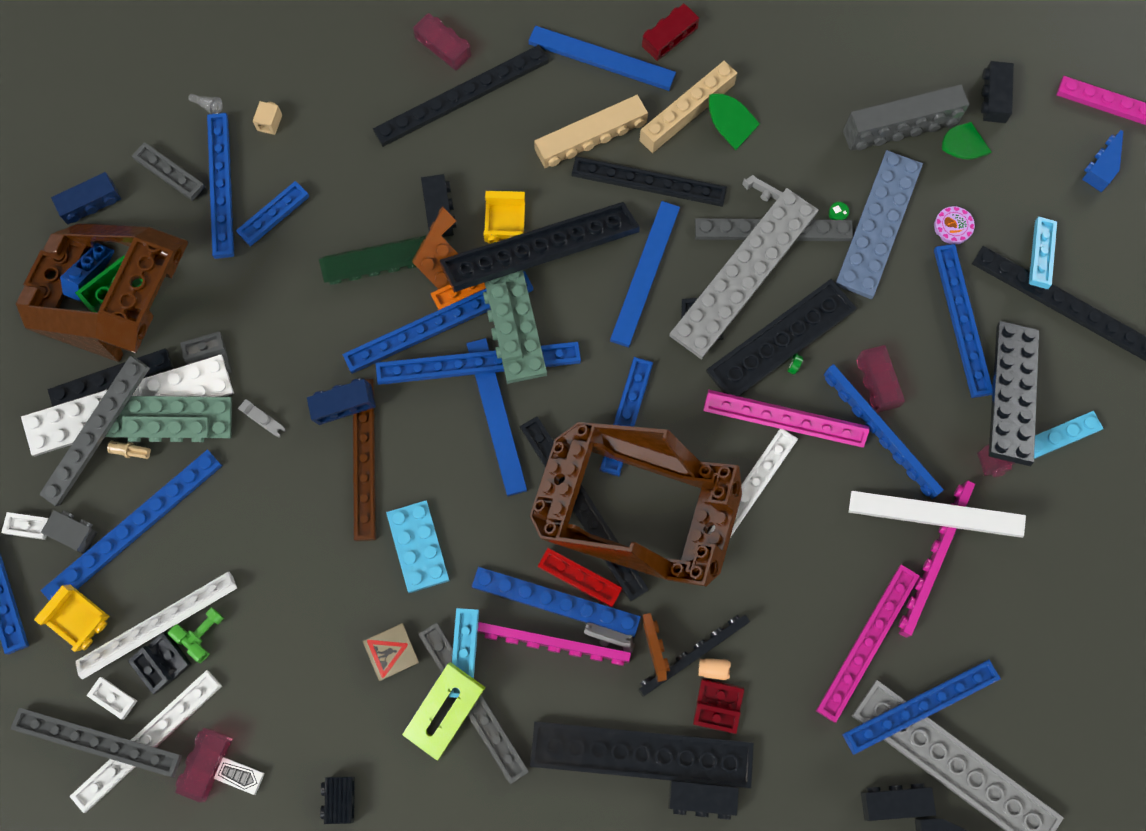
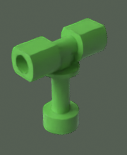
M213 607L205 613L208 616L207 619L194 632L192 630L187 632L178 624L173 626L168 632V635L180 645L183 644L188 649L187 653L198 663H202L210 654L200 645L203 642L200 637L214 623L219 625L224 619Z

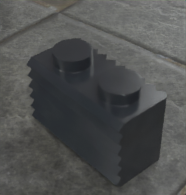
M325 777V782L321 783V796H325V805H321L320 818L324 819V824L354 823L355 777Z

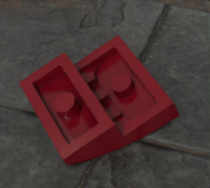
M701 678L693 725L736 734L741 714L740 708L744 687Z

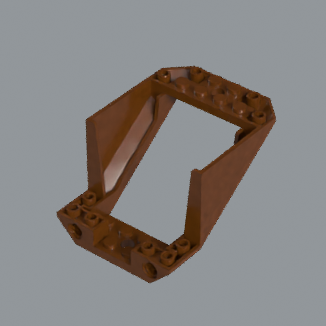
M75 224L52 233L44 249L40 250L16 302L25 328L120 362L123 356L121 348L137 353L154 317L150 312L152 303L164 278L172 279L189 242L150 227ZM93 241L117 242L129 246L98 313L59 309L65 297L62 292L60 277L88 251L89 247H94ZM56 271V276L53 279H47L49 272ZM140 278L143 280L139 287H132V282L135 279Z
M577 422L554 441L530 518L542 540L668 581L706 587L722 570L742 497L740 469L738 465L699 461L666 429ZM591 452L701 488L681 560L664 558L636 542H631L630 547L589 534L577 525L568 524ZM565 477L564 482L558 485L559 480ZM715 525V530L707 534V529Z

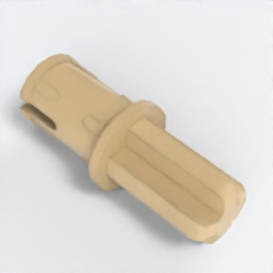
M111 440L107 447L108 453L123 455L126 458L133 456L148 459L151 453L150 448L135 446L132 442L122 443Z

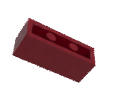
M684 3L679 8L675 7L669 16L660 19L654 28L648 29L643 34L642 47L658 61L698 29L699 17Z

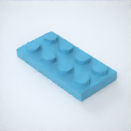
M427 500L386 512L408 593L450 581Z

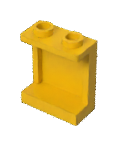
M485 191L484 241L491 244L523 234L525 192Z
M69 584L60 587L34 620L40 625L46 624L73 646L72 651L78 652L81 650L85 651L92 644V637L106 627V620L110 616Z

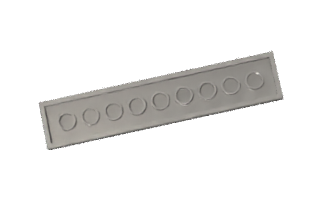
M786 188L671 331L669 336L702 360L819 210Z
M875 680L851 716L863 724L906 701L881 682ZM928 717L884 739L885 742L1005 831H1056L1064 819Z

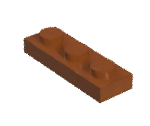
M651 613L643 614V626L658 682L667 680L666 672L670 671L668 659L662 656L664 645L662 639L657 637V633H659L657 620L653 621Z

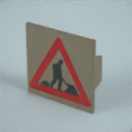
M403 623L363 641L379 681L419 663Z

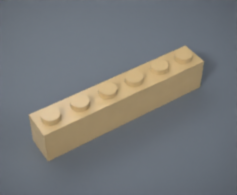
M725 61L720 63L645 125L640 131L639 141L654 153L709 107L710 94H724L735 85L737 72Z
M637 94L535 140V151L544 168L554 167L560 161L572 159L580 152L589 151L600 143H607L618 135H625L631 129L644 126L647 123L648 112Z

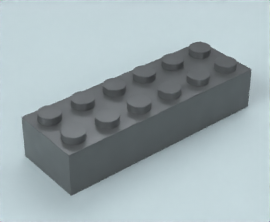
M957 85L853 111L850 113L843 133L850 151L856 149L860 151L868 146H880L888 141H899L908 136L916 137L924 132H935L943 127L952 128L959 123L970 104L962 85Z

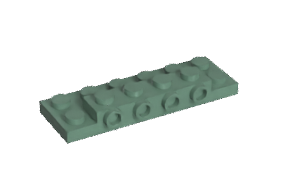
M523 270L485 282L486 292H483L485 304L490 305V310H487L489 322L494 323V328H491L493 341H498V347H495L497 359H502L507 384L547 376Z
M131 396L105 437H128V442H141V437L149 438V442H162V438H170V442H183V438H191V442H204V438H231L232 397Z

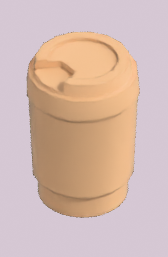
M700 659L698 676L727 680L730 678L731 662L727 659Z

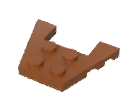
M444 207L439 210V215L435 222L432 223L426 239L423 240L412 261L438 289L450 284L440 265V260L458 254L442 237V234L456 222Z

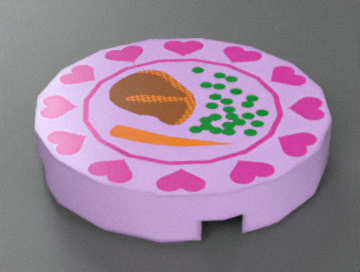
M957 206L943 209L937 215L934 222L936 234L941 237L942 241L949 244L964 243V241L971 237L975 228L974 219L971 214Z

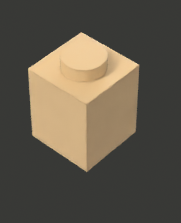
M259 102L253 119L257 131L276 134L282 117L279 106L273 102Z

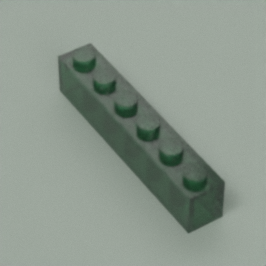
M427 235L320 257L319 263L324 283L329 282L330 285L341 283V279L349 278V281L361 279V275L369 274V277L381 274L380 271L388 270L389 273L400 271V267L408 266V269L416 268L412 261Z

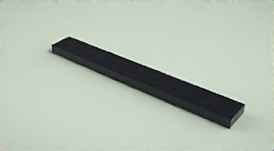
M577 156L575 157L572 169V177L723 207L727 189L726 186Z

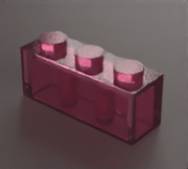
M428 13L413 27L415 38L455 71L471 57L470 44L465 39L459 38L453 29L444 26L438 17H433Z
M882 345L861 351L857 358V365L864 374L863 382L866 389H869L872 407H875L877 413L900 407L905 400L886 346Z
M203 728L202 731H199L195 738L196 746L193 752H190L186 758L185 765L187 766L185 771L179 775L175 786L177 789L175 793L197 802H206L215 781L214 776L222 758L226 756L233 738L210 728Z

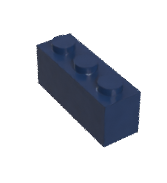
M104 172L51 197L59 216L68 225L79 221L89 214L96 213L99 209L115 204L116 201L121 200V197L111 178Z
M354 379L349 384L336 385L331 390L317 391L312 396L307 397L311 420L318 425L376 407L372 386L365 379Z

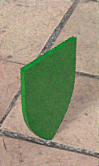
M724 94L709 95V111L716 129L734 150H737L760 123L735 98Z
M972 122L951 128L945 134L942 141V150L956 158L976 159L992 153Z

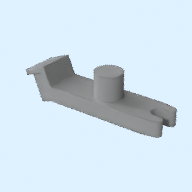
M754 175L743 180L742 185L747 190L753 187L761 191L762 195L760 198L764 201H768L770 197L777 200L783 193L757 179Z
M246 399L238 408L278 438L281 437L278 430L286 431L281 424Z
M587 622L584 633L600 639L599 643L602 646H608L610 642L622 646L625 652L633 653L635 643H633L631 635Z

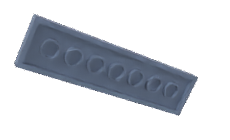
M886 150L835 284L838 287L873 299L923 163Z

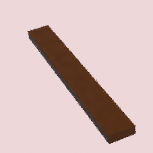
M365 379L371 384L374 395V380ZM374 408L353 414L354 541L376 540Z

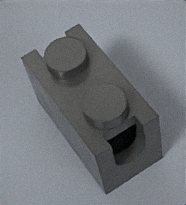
M54 510L40 533L84 554L97 534V531L91 529L93 524L83 519L77 522L73 520L75 516L64 510L62 513Z

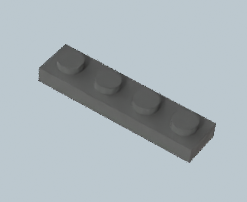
M145 142L132 155L135 161L191 201L205 188L202 182Z

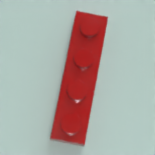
M547 548L538 564V568L610 607H613L622 590V587Z

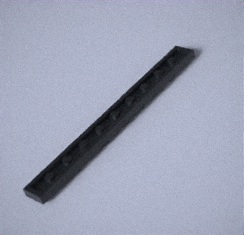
M537 45L373 128V131L382 147L548 64V57L540 45Z
M984 246L981 247L972 265L1146 361L1145 335L1053 284L1049 289L1030 285V272Z
M538 416L521 425L520 429L546 468L554 441ZM565 477L559 480L558 485L564 482ZM581 485L573 513L582 527L589 534L619 543ZM604 560L630 602L649 591L637 570Z

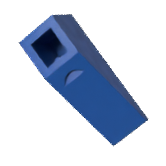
M1122 130L1116 136L1112 134L1105 142L1107 145L1106 149L1101 148L1095 155L1096 162L1091 161L1084 170L1086 175L1082 180L1100 192L1110 184L1120 171Z
M96 243L93 248L88 250L60 277L63 295L81 302L82 300L75 292L104 271L114 254V250L99 243Z

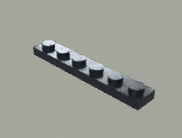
M166 348L137 358L150 367L144 378L173 369ZM126 362L47 389L52 407L108 390Z
M736 615L728 621L730 626L724 630L719 627L710 634L712 636L710 640L705 642L702 639L693 646L694 651L689 654L685 651L676 657L677 663L671 667L669 665L670 671L666 672L667 680L750 622L747 616L744 615L740 618L739 615ZM649 676L640 683L642 687L638 691L644 697L667 680L658 682L657 677L652 679Z

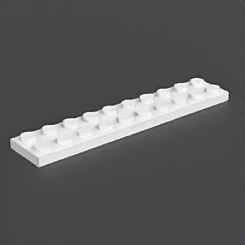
M218 355L144 378L132 396L226 397L234 394L223 356ZM107 390L21 416L31 455L38 456L72 445Z

